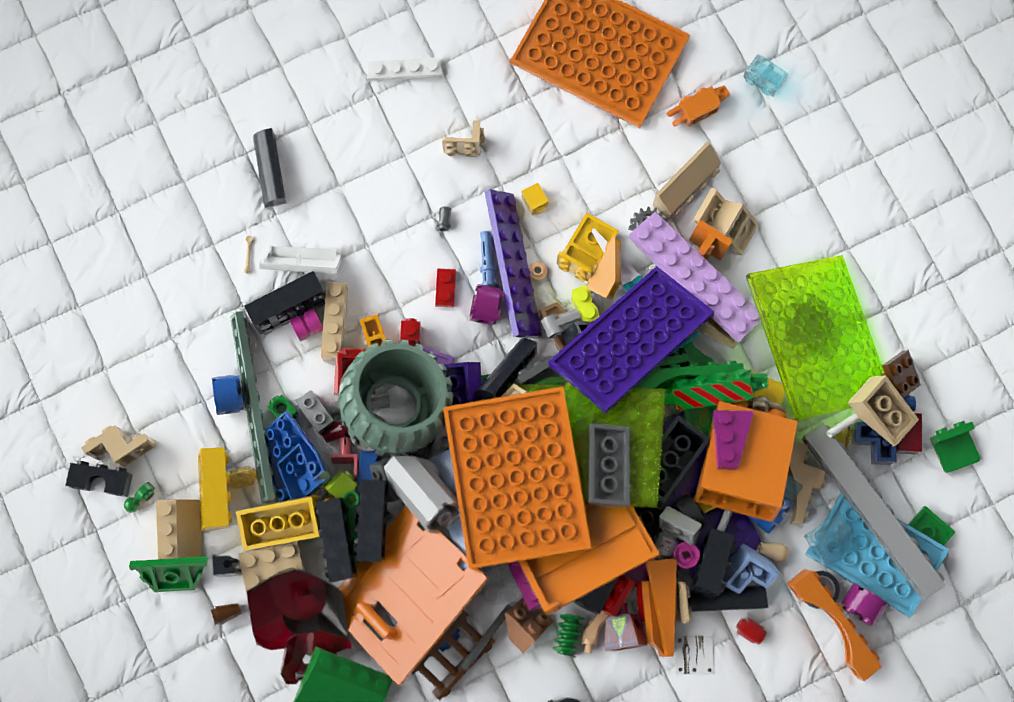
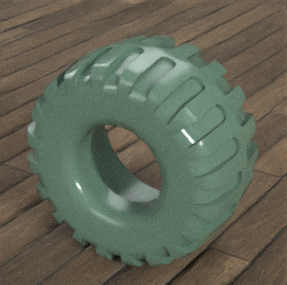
M385 340L380 346L375 343L369 346L365 352H360L347 368L339 388V411L341 412L343 426L348 427V434L353 440L356 438L360 440L362 448L367 450L370 447L376 450L374 454L383 456L384 453H390V457L400 456L402 453H406L408 456L416 453L419 449L425 448L443 430L446 425L443 407L451 406L453 400V393H451L452 382L450 377L446 378V367L443 363L439 365L436 362L437 356L433 352L426 353L423 351L424 346L417 343L415 347L408 345L407 340H400L398 343H393L392 340ZM385 385H398L404 388L412 396L415 403L413 417L407 422L398 425L387 424L379 420L373 413L370 405L372 393Z

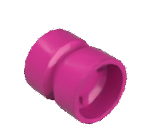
M314 308L305 311L303 317L296 316L289 320L300 342L310 337L311 332L317 334L323 331V326Z
M687 542L677 545L673 553L674 559L677 560V565L683 568H691L699 561V550L695 545H690Z

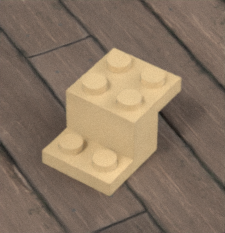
M712 188L693 219L696 224L700 220L704 221L733 240L730 248L738 255L743 254L759 226V223L744 204L725 200L717 189Z
M110 425L104 428L99 436L86 440L85 445L81 449L86 455L94 459L108 451L115 463L126 467L156 447L157 444L154 439L145 433L137 434L130 440L124 430L116 425Z

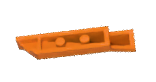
M649 560L646 562L649 580L642 581L647 642L651 647H656L659 657H673L677 560Z

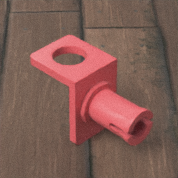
M344 437L339 439V454L331 455L332 464H354L355 481H357L358 456L357 454H351V438L346 437L345 445Z

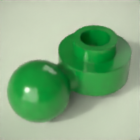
M150 482L143 484L136 491L134 497H129L124 501V509L129 513L136 512L141 501H148L153 497L155 487Z

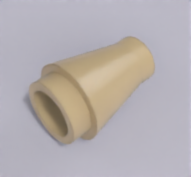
M760 542L758 544V553L778 563L786 561L788 547L784 546L783 543Z

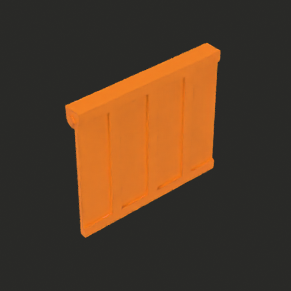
M589 431L573 439L592 549L518 561L547 616L641 564L660 556L631 503L629 507H602L589 503Z

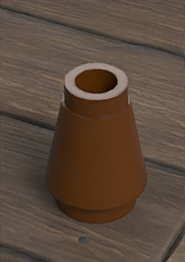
M239 603L215 606L214 609H211L215 625H222L242 614Z

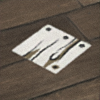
M675 635L676 674H714L713 636Z

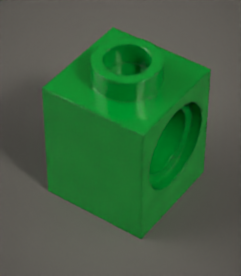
M282 394L273 397L267 406L276 418L282 415L277 412L278 407L281 405L287 406L286 411H289L294 419L299 415Z

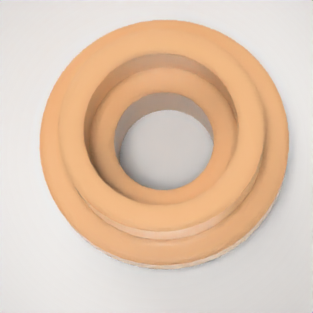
M534 262L530 265V277L533 280L540 281L546 277L547 267L545 264ZM540 268L541 273H535L534 270Z

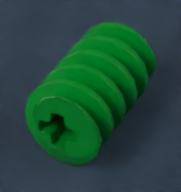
M562 614L560 618L564 622L558 623L562 630L556 631V634L561 636V638L554 639L559 646H553L552 649L558 654L576 658L571 652L578 651V648L573 644L580 643V640L575 638V636L582 634L577 628L583 627L579 620L585 618L572 614Z

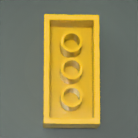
M308 496L236 511L243 551L319 537L318 528L320 527V521L315 513L317 502H320L319 496Z

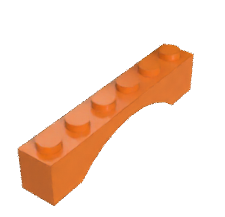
M803 569L786 584L798 600L818 606L835 622L844 643L845 663L857 679L865 682L882 667L878 661L880 659L875 651L868 648V641L865 637L856 632V625L851 619L845 617L843 614L845 611L838 602L835 603L833 601L831 591L826 586L823 587L821 585L819 575L814 570Z

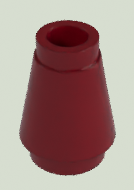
M339 419L325 430L322 436L326 443L349 436L348 427H344Z

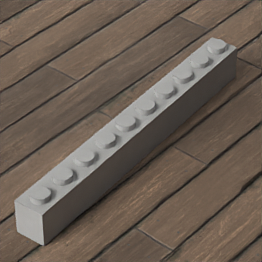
M822 422L801 438L802 441L809 445L808 449L922 600L928 599L946 586L943 575L938 570H934L931 566L932 561L926 554H922L919 550L918 542L907 534L906 526L901 521H897L894 517L893 509L882 501L881 493L877 489L872 488L869 484L870 479L868 476L860 472L857 468L858 463L853 457H849L845 452L844 444L841 441H837L834 436L832 438L828 437L826 432L831 427Z

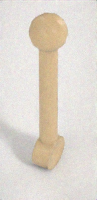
M250 235L246 236L245 238L247 242L246 265L243 271L246 274L250 273L251 271L249 267L250 249L251 243L253 242V237Z

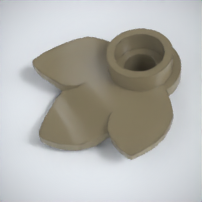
M764 396L753 398L749 409L765 413L769 409H777L786 413L783 406L771 402Z

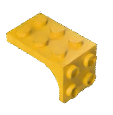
M587 212L565 249L558 253L556 262L559 265V269L575 274V278L582 282L589 281V278L597 269L598 260L604 255L603 250L592 233V229H596L607 242L612 237L616 238L619 233L618 229Z

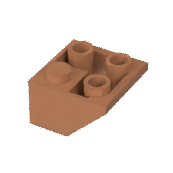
M523 597L505 613L509 640L522 653L554 622L541 607L529 611Z

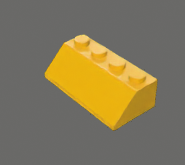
M225 447L200 448L198 453L201 532L226 529L229 523H232V512L228 511V503H231L230 491L227 492V484H230V474L226 472L225 465L229 464V454L225 452Z

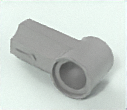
M573 309L559 315L552 314L543 318L541 323L548 339L561 335L573 322L581 321V315L579 311Z

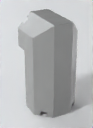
M393 456L385 465L384 470L390 487L428 533L439 534L442 532V527L450 528L460 517L458 498L440 479L439 470L430 460L415 456Z

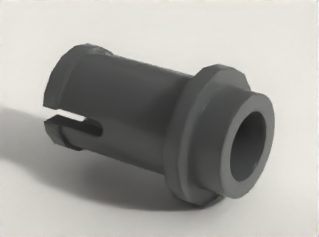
M442 206L439 209V222L436 226L439 231L447 232L451 228L450 216L452 209Z

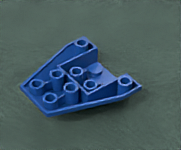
M285 411L266 429L270 465L273 469V483L276 487V496L279 502L312 496L331 479L325 461L289 411Z

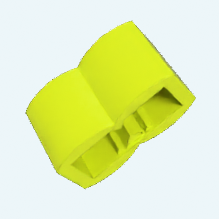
M585 285L573 289L571 303L573 308L579 311L581 321H595L599 317V311L592 303L590 290Z

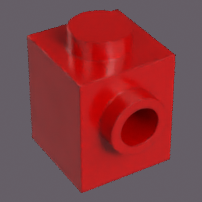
M407 318L406 321H401L400 340H407L408 345L414 347L416 343L421 345V322L415 318Z

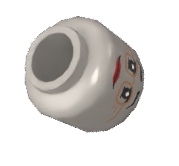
M665 530L660 532L655 543V547L660 554L657 558H672L674 549L680 544L677 539L678 537Z

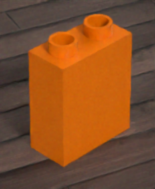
M719 401L716 410L754 411L737 470L717 469L714 423L712 418L708 436L710 441L706 445L694 501L773 522L782 506L798 421L788 419L787 414L781 410L769 409L765 413L749 409V405L744 401L734 403Z

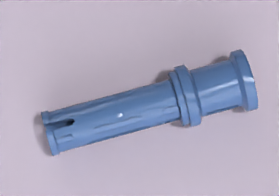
M482 231L480 232L482 254L480 273H482L483 281L481 285L497 288L498 283L495 280L497 268L493 262L492 232Z

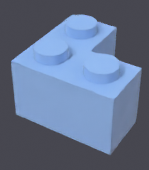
M742 544L729 559L731 566L723 580H726V587L740 594L751 580L768 588L778 577L779 572L772 560Z

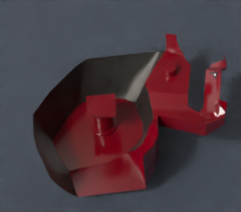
M290 567L275 573L247 590L249 614L256 645L268 650L284 649L280 673L285 684H297L299 680H302L309 664L304 663L302 659L308 653L312 656L315 646L334 654L345 649L351 650L352 643L348 637L342 591L331 583L307 571Z

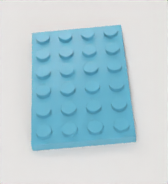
M840 493L805 555L849 582L858 584L862 590L864 588L888 603L890 607L911 618L921 598L844 495ZM901 521L907 528V534L918 542L919 550L932 561L931 566L937 571L949 549Z

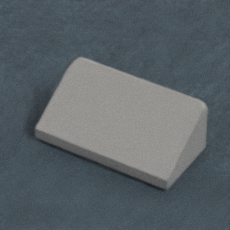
M666 507L660 515L661 529L690 545H695L701 529L699 522L671 507Z

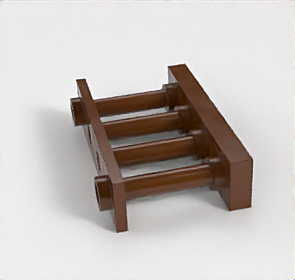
M464 609L411 673L413 675L419 671L435 687L432 693L439 701L449 695L452 687L468 671L463 669L461 664L470 652L452 636L453 632L458 627H462L477 643L482 638L466 621L469 614ZM493 638L490 639L469 669L484 653L492 649L493 644L496 642ZM444 642H448L463 657L456 667L438 651ZM433 656L449 672L442 681L424 666L429 657Z

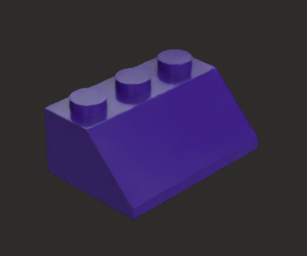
M480 362L444 364L447 369L446 378L450 377L452 382L451 393H453V400L451 406L482 401V399L474 395L475 391L482 384Z

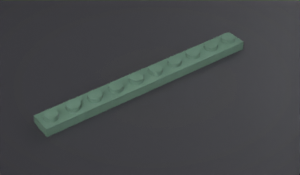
M238 311L230 317L261 502L269 503L275 499L276 487L272 483L273 469L269 466L268 458L270 452L269 448L266 447V430L262 425L263 412L259 408L260 394L259 391H256L257 377L256 373L253 372V355L250 354L249 350L250 337L246 333L247 320L243 316V311Z

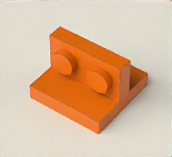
M702 220L699 221L689 239L690 242L699 247L698 253L706 260L712 255L719 261H721L733 241Z

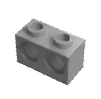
M312 390L296 400V403L319 435H322L325 430L335 423Z

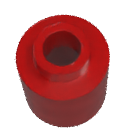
M748 616L745 619L741 618L736 625L738 629L737 634L753 644H761L767 634L762 625Z

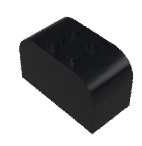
M677 416L632 477L630 484L656 504L662 506L710 441V438L680 416Z

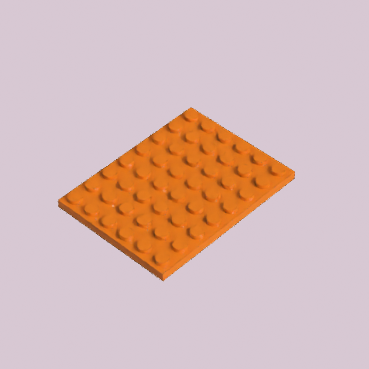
M544 0L511 57L510 64L641 128L688 42L690 34L621 0Z
M563 387L443 407L469 569L592 549Z

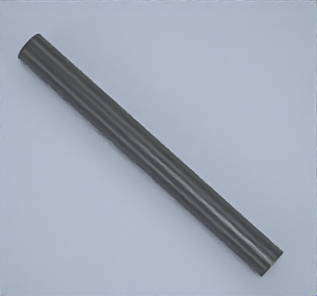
M507 604L461 664L463 669H469L505 621V613L512 606Z

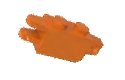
M725 85L714 89L712 86L708 88L703 87L695 95L683 97L679 105L669 110L666 114L668 117H672L680 113L681 117L675 119L672 123L674 127L683 123L690 127L716 114L720 103L726 100L730 93Z

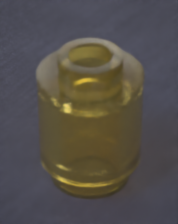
M248 465L231 470L229 473L230 484L228 485L231 489H239L255 484L257 479L255 469H251Z

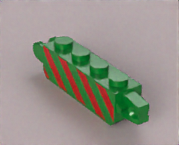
M739 369L732 373L719 372L713 376L700 375L688 380L681 378L675 381L673 386L661 389L659 401L663 405L675 404L679 410L718 405L719 401L726 403L747 401L753 398L755 391L767 388L769 382L766 373L752 374L751 370Z

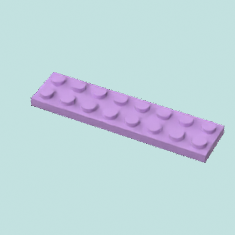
M656 212L628 235V238L662 271L714 311L712 319L737 343L746 337L766 317Z

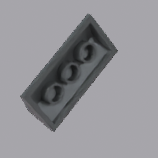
M589 424L590 504L602 507L630 506L629 427Z

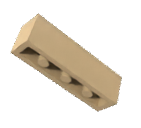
M327 282L321 358L327 362H336L338 351L344 348L348 287L343 282Z

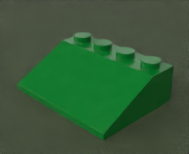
M315 646L293 702H384L393 679L386 673Z

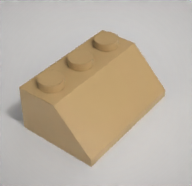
M171 499L156 501L158 559L203 557L200 500Z

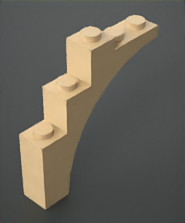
M794 440L788 470L794 504L790 524L799 526L802 522H806L808 516L806 508L808 504H811L814 493H811V491L817 492L824 488L827 477H824L826 471L803 464V462H807L810 451H807L809 445Z

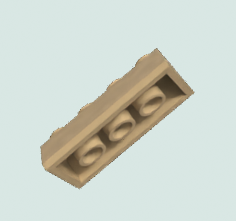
M708 141L656 193L652 205L659 212L663 211V215L668 217V220L672 216L677 217L683 210L681 207L685 203L689 204L695 198V192L697 190L701 192L708 184L706 181L710 177L712 179L715 178L720 172L721 161Z

